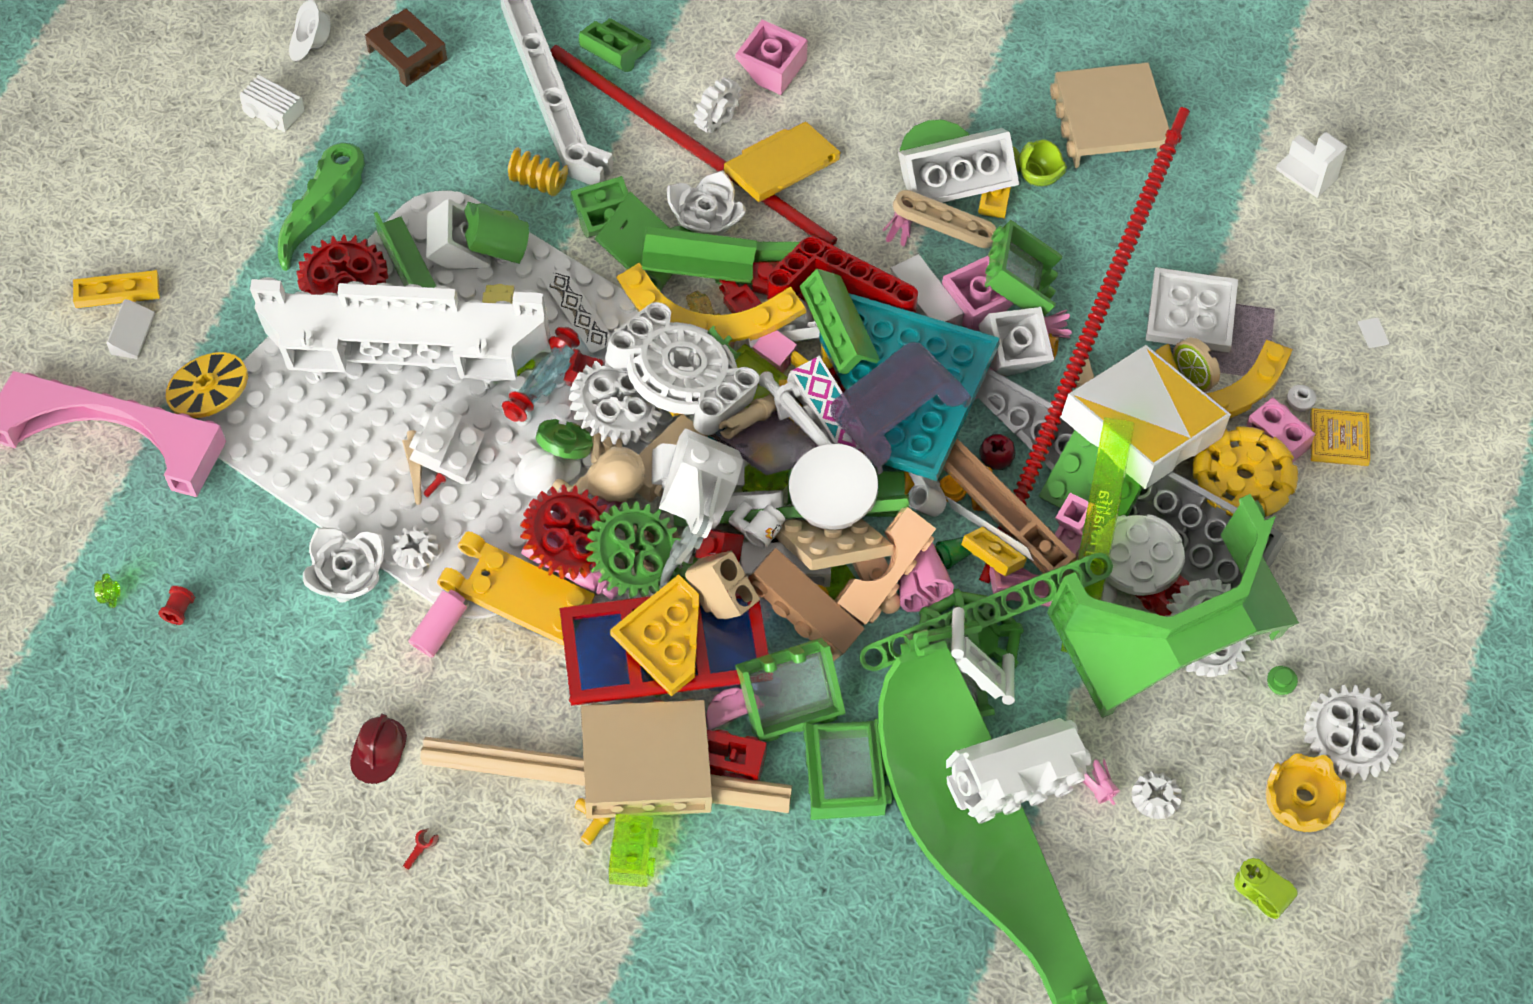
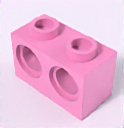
M1273 397L1249 416L1246 427L1261 429L1265 431V435L1271 438L1277 437L1294 456L1292 462L1310 449L1315 435L1308 424L1301 422L1290 412L1287 406L1280 404Z

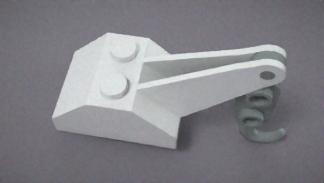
M686 428L679 436L659 508L686 519L688 526L685 527L681 539H676L671 548L670 557L662 572L661 588L669 582L676 567L682 562L687 563L691 558L693 549L698 550L703 538H706L710 530H714L719 524L737 485L743 463L739 450Z

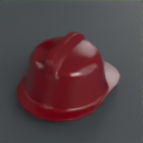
M381 714L380 717L370 718L364 722L359 730L350 760L352 773L358 780L367 784H378L394 775L406 745L407 734L405 728L398 721L388 718L386 714Z

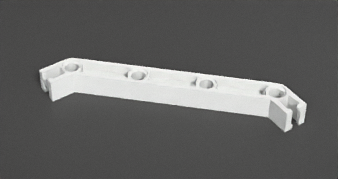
M500 0L501 9L562 166H568V176L586 184L593 185L606 181L604 179V171L607 175H611L613 172L612 154L587 144L531 0Z

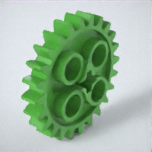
M638 501L632 504L631 509L627 502H623L620 505V511L613 505L609 509V514L604 511L599 516L601 521L596 520L592 524L596 531H591L587 537L594 542L587 544L585 549L593 551V554L587 558V561L596 563L591 573L600 571L602 575L598 579L599 583L605 580L609 581L608 591L616 586L618 587V596H622L628 590L630 599H633L638 591L641 597H646L649 595V590L653 594L660 590L662 572L670 557L671 548L676 539L680 540V538L672 537L677 528L672 527L668 529L666 526L670 518L659 519L660 509L652 514L650 513V504H647L640 510ZM633 524L637 526L636 534L634 532V527L632 526ZM615 528L621 529L625 533V540H620L616 537ZM644 531L652 533L654 536L653 543L648 542L644 538ZM614 557L623 560L625 569L616 567ZM643 560H649L653 564V572L647 571L644 568ZM633 564H634V572H635V574H636L635 576L632 575V567H633ZM675 571L673 572L670 579H673L677 575Z

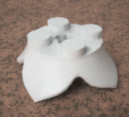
M723 170L707 175L701 179L696 188H692L685 183L669 185L667 189L668 204L677 217L679 225L694 233L721 236L731 226L741 220L746 213L745 205L740 201H734L735 190L733 183Z
M317 528L309 548L312 565L305 568L303 582L310 590L320 595L333 597L339 602H347L371 591L379 581L378 572L385 553L381 534L367 531L359 533L355 538H349L341 530L335 528Z

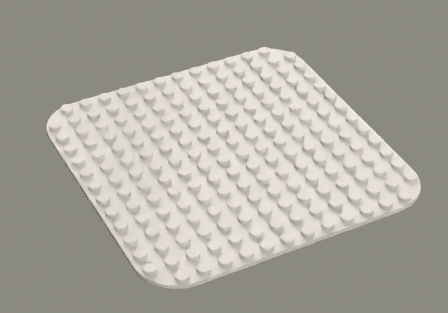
M434 191L415 196L403 204L387 220L402 216L436 286H447L455 289L459 302H467L473 299L482 301L486 285L495 284L514 285L515 292L534 290L538 293H543L551 336H556L555 330L558 327H569L576 332L540 279L541 276L563 266L567 269L610 334L615 331L614 329L620 328L639 313L623 289L530 232L527 248L520 264L491 256V265L486 268L447 269L426 258L427 213L448 198L466 207L468 202L481 203L461 192ZM376 230L367 239L368 246L375 244L377 252H383L389 279H386V283L393 286H403ZM578 335L580 345L575 349L580 350L584 355L601 359L604 362L607 347L591 354ZM269 336L243 361L248 371V381L241 395L222 411L200 418L201 421H213L220 425L226 443L218 456L220 460L319 527L341 530L349 538H355L359 533L367 531L380 533L385 551L380 568L433 604L442 591L448 593L437 583L444 568L455 569L466 579H469L479 561L477 558L464 554L458 548L461 538L467 531L479 535L486 543L538 567V563L521 554L528 539L520 538L522 532L527 530L520 526L523 519H527L523 516V513L527 508H530L529 503L533 498L537 499V496L522 493L516 487L514 473L528 451L542 448L535 439L540 423L545 420L558 419L559 424L566 425V422H573L582 426L584 422L583 419L575 420L574 417L577 411L570 410L573 401L569 400V396L572 390L563 381L570 357L560 355L557 356L529 395L534 405V410L526 412V421L514 422L504 415L502 403L510 401L509 393L512 391L524 393L554 352L552 349L551 352L538 353L518 369L516 381L498 380L493 389L490 388V384L489 389L484 386L483 380L459 378L457 367L347 362L346 372H326V379L321 381L319 377L318 381L312 372L289 370L280 348ZM435 403L462 415L460 421L485 432V435L463 484L444 476L446 482L444 484L441 483L427 498L423 492L436 479L438 472L422 465V502L420 505H417L414 499L411 473L402 440H407L408 431L422 432L424 425L419 423L426 408L432 410ZM661 409L660 413L662 415L654 431H650L647 438L641 436L637 443L630 438L627 445H624L622 442V447L629 448L639 455L680 415L672 417L669 411ZM591 427L584 428L591 433ZM591 453L587 457L580 459V473L574 480L568 483L569 485L573 486L579 478L586 475L589 467L592 465ZM591 494L588 495V498H589V499H592L593 497H595V496H593V495H591ZM579 517L581 523L586 525L587 519ZM415 525L421 529L427 527L436 536L438 542V553L435 559L429 565L420 569H407L398 565L392 557L390 548L394 535L400 534L403 528L406 530L412 529ZM409 541L410 548H413L414 551L420 554L419 544ZM546 567L541 568V569H543V570H545V571H547V572H548V570H549V569L546 568ZM487 571L481 573L486 577L490 575ZM467 599L463 602L467 609L462 614V618L479 619L498 615Z

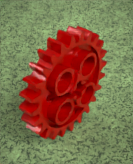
M346 235L342 236L341 241H337L334 236H331V243L328 244L324 240H320V248L312 245V254H303L305 261H299L300 270L296 272L299 290L308 292L311 295L338 294L339 283L348 284L349 282L356 281L364 285H377L378 283H386V279H389L387 262L384 260L383 252H377L375 244L368 246L367 239L358 243L357 236H354L351 241H347Z
M562 484L558 492L551 486L547 494L541 491L537 499L533 498L529 503L530 508H527L523 513V516L527 519H523L520 526L527 530L522 532L520 538L529 540L523 549H532L533 554L529 559L539 558L541 561L538 569L547 565L549 567L548 575L550 576L557 570L559 571L560 579H563L569 573L571 579L575 580L579 576V572L583 578H586L590 574V570L596 566L595 562L587 561V558L593 554V551L586 549V553H581L576 548V544L582 545L585 548L587 544L594 542L587 535L591 531H596L592 524L596 520L601 521L599 516L607 508L606 504L601 506L596 504L599 496L589 499L588 489L582 494H578L576 485L573 486L570 492L567 491L565 484ZM550 511L557 512L560 515L561 520L555 519L551 515ZM579 517L586 518L590 526L582 524ZM547 539H553L557 543L558 548L549 545Z

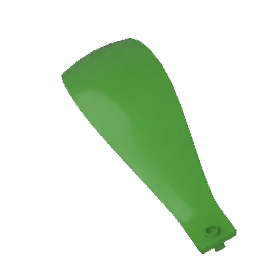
M927 629L913 635L914 651L899 656L884 678L878 710V730L883 762L892 793L907 828L925 856L942 876L997 925L1030 959L1042 979L1052 1004H1108L1078 938L1023 806L1021 809L1008 815H1004L1003 811L996 813L993 819L981 824L977 822L976 818L967 814L971 810H961L957 807L947 785V776L952 775V767H946V760L957 750L992 740L946 642L941 641L930 645L927 639L929 634Z

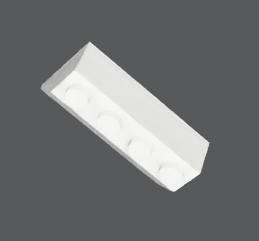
M1003 128L898 152L902 176L907 190L941 203L1019 185L1010 131Z

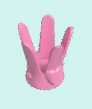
M894 212V217L883 229L885 231L892 224L886 237V242L892 241L898 230L902 228L900 243L902 246H905L907 237L910 238L913 221L903 218Z
M1067 309L1044 317L1048 334L1051 333L1053 337L1070 338L1069 335L1072 334V331L1070 329H1061L1067 326L1065 320L1070 318V314H1064L1067 312Z
M1103 759L1105 771L1100 762L1094 760L1092 773L1096 782L1087 773L1084 775L1086 779L1082 782L1094 792L1099 804L1110 800L1112 805H1115L1112 798L1120 790L1111 780L1105 759Z

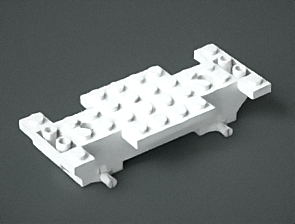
M264 277L261 280H251L250 291L255 300V309L265 333L280 348L288 369L312 372L318 381L319 377L321 381L326 379V372H346L347 362L457 367L459 378L483 380L484 386L489 389V384L490 388L493 389L498 380L516 381L517 370L538 353L551 352L548 342L551 335L543 293H538L534 290L514 292L513 304L507 301L483 303L474 299L467 302H459L456 290L447 286L425 288L416 284H408L404 287L393 286L388 283L364 285L361 282L352 281L348 284L339 283L338 294L311 295L304 291H298L294 294L285 293L281 281L274 278Z

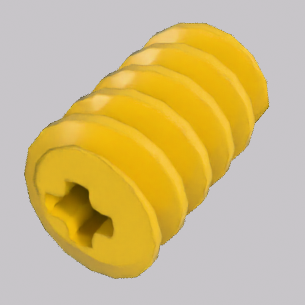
M516 147L508 164L509 179L512 182L518 181L521 185L528 184L531 189L538 188L542 193L548 192L550 196H556L566 183L568 166L565 165L560 171V163L558 161H555L552 167H550L549 158H545L540 163L541 157L539 154H536L530 160V151H525L523 156H521V148Z

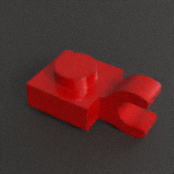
M719 279L722 284L719 286V290L724 295L723 303L732 314L746 311L762 304L747 284L739 287L735 281Z

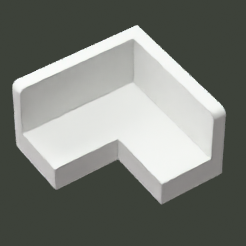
M1327 132L1319 137L1317 146L1301 135H1298L1292 140L1289 154L1277 164L1276 170L1318 198L1337 180L1347 146Z

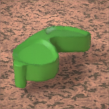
M715 326L709 329L707 333L720 344L727 345L735 360L741 355V352L737 353L728 345L732 340L729 335L723 340L715 331Z

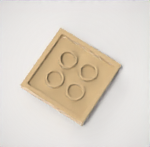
M862 518L853 523V526L837 530L819 528L808 523L807 520H787L781 525L782 529L775 536L780 543L811 571L893 555V544Z

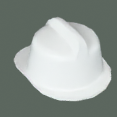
M308 0L304 2L298 11L289 47L290 57L294 61L303 59L310 49L320 48L328 39L330 16L320 11L315 1Z
M543 448L532 449L524 455L515 470L514 481L516 487L522 493L530 496H538L541 491L547 493L556 479H563L567 483L574 480L580 473L581 461L580 459H566L555 456Z

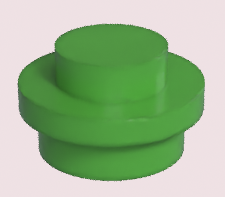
M1286 666L1272 668L1267 676L1269 688L1279 695L1290 694L1295 690L1298 683L1296 673Z

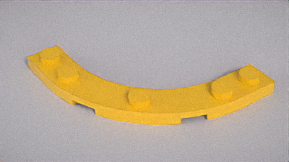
M640 262L616 276L618 283L639 312L651 303H663L671 310L670 323L692 324L707 331L712 326H715V331L723 340L728 335L732 338L730 342L758 339L782 328L807 312L792 287L749 310L726 315H710L682 308L666 298L651 281L646 271L642 269Z
M1266 339L1256 362L1247 374L1230 386L1205 394L1231 414L1230 418L1250 410L1253 404L1263 397L1266 398L1277 385L1293 349Z

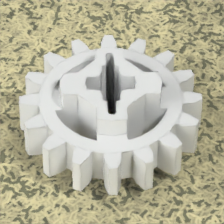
M723 77L721 81H715L714 87L709 86L701 96V103H698L696 106L698 111L694 113L696 117L694 123L706 133L708 131L713 133L715 128L717 130L721 128L722 123H728L733 117L734 109L739 105L738 99L742 96L739 93L741 91L739 84L729 77L728 79Z

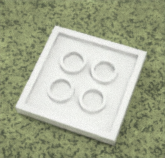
M1155 267L1146 341L1176 345L1180 341L1192 337L1201 340L1210 350L1230 353L1238 279Z

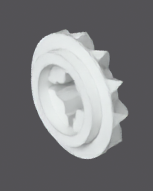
M415 525L412 529L406 530L403 528L400 534L394 535L392 545H390L391 554L398 565L407 569H420L429 565L435 559L438 553V542L436 536L427 527L421 529ZM409 541L419 544L420 554L414 551L413 548H410Z
M1151 771L1143 777L1140 776L1134 784L1132 800L1135 807L1143 815L1154 819H1163L1173 815L1180 807L1182 789H1179L1176 780L1167 777L1165 772L1155 774ZM1152 788L1155 791H1159L1160 789L1162 790L1165 788L1162 795L1163 799H1161L1160 797H1156L1154 799L1152 798L1149 801L1152 794Z

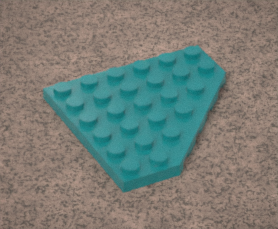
M849 293L880 361L874 363L862 359L847 375L839 373L821 333H819L820 342L882 464L938 481L1000 345V338Z

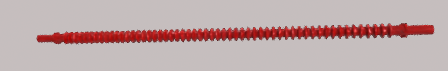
M1185 107L1179 108L1171 129H1168L1165 134V143L1160 146L1161 151L1157 152L1158 158L1154 159L1155 165L1151 166L1152 172L1148 173L1149 179L1145 180L1146 186L1142 187L1144 193L1139 194L1141 200L1136 201L1138 207L1133 208L1135 214L1130 215L1132 221L1127 222L1129 228L1124 229L1126 235L1121 236L1123 242L1118 243L1120 249L1115 251L1117 256L1112 258L1114 263L1109 265L1111 270L1106 272L1107 277L1103 279L1104 284L1100 286L1102 292L1097 293L1099 299L1094 300L1096 306L1091 307L1093 313L1088 314L1090 320L1085 321L1086 327L1082 328L1083 335L1079 336L1080 342L1075 344L1077 349L1072 351L1074 356L1069 358L1071 364L1066 365L1068 371L1063 372L1065 378L1060 379L1062 385L1057 387L1059 393L1054 394L1056 400L1051 401L1053 407L1048 408L1049 415L1044 417L1046 422L1041 424L1043 429L1038 431L1040 437L1035 438L1037 444L1032 445L1034 451L1029 453L1031 459L1026 460L1028 466H1024L1022 468L1024 474L1019 475L1021 481L1016 483L1018 489H1014L1013 493L1025 505H1027L1025 499L1030 498L1028 492L1033 491L1031 485L1036 483L1034 477H1038L1040 475L1038 469L1043 468L1041 462L1046 461L1044 455L1049 453L1047 447L1052 446L1050 440L1055 439L1053 433L1058 432L1057 425L1061 424L1060 418L1068 394L1077 387L1075 382L1080 380L1078 374L1083 373L1081 367L1086 366L1084 360L1089 359L1087 353L1092 351L1091 345L1095 344L1093 338H1097L1098 333L1096 331L1102 329L1100 324L1105 322L1103 317L1108 315L1106 310L1111 308L1109 302L1114 300L1112 295L1117 293L1115 288L1120 286L1118 281L1123 279L1121 274L1126 272L1124 267L1129 265L1127 260L1132 258L1130 253L1135 251L1133 246L1138 244L1136 239L1141 237L1139 232L1144 230L1142 225L1147 223L1145 218L1150 216L1148 211L1153 209L1151 204L1156 202L1154 197L1158 196L1157 190L1161 189L1160 183L1164 182L1163 176L1167 175L1166 169L1170 168L1169 162L1173 161L1172 155L1176 154L1175 146L1181 142V132L1190 113L1189 109ZM1000 526L997 527V529L1007 534ZM985 563L979 580L989 584L991 581L989 574L990 565Z

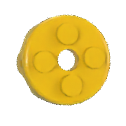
M1297 753L1281 764L1277 762L1266 785V800L1270 811L1278 821L1296 831L1316 832L1327 828L1339 817L1345 805L1346 782L1335 773L1333 762L1326 755L1309 757ZM1307 790L1312 794L1313 799L1311 801H1303L1297 796V791Z

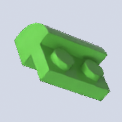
M611 18L602 24L594 21L579 32V44L583 49L624 72L632 71L635 60L651 48V41Z
M622 176L571 191L570 196L579 217V224L586 238L596 236L629 193Z
M468 202L464 212L469 226L464 235L469 250L520 264L528 244V222L519 220L518 216L511 211H500L483 203L475 204Z

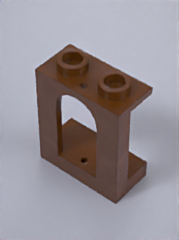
M407 8L394 14L390 19L372 28L365 34L368 52L378 51L398 70L400 82L406 87L448 60L445 43ZM410 29L426 46L407 58L390 40Z

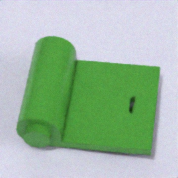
M630 191L594 239L628 270L639 262L642 265L646 227L686 232L692 231L682 226L669 228ZM645 270L659 291L664 288L673 275L672 273Z

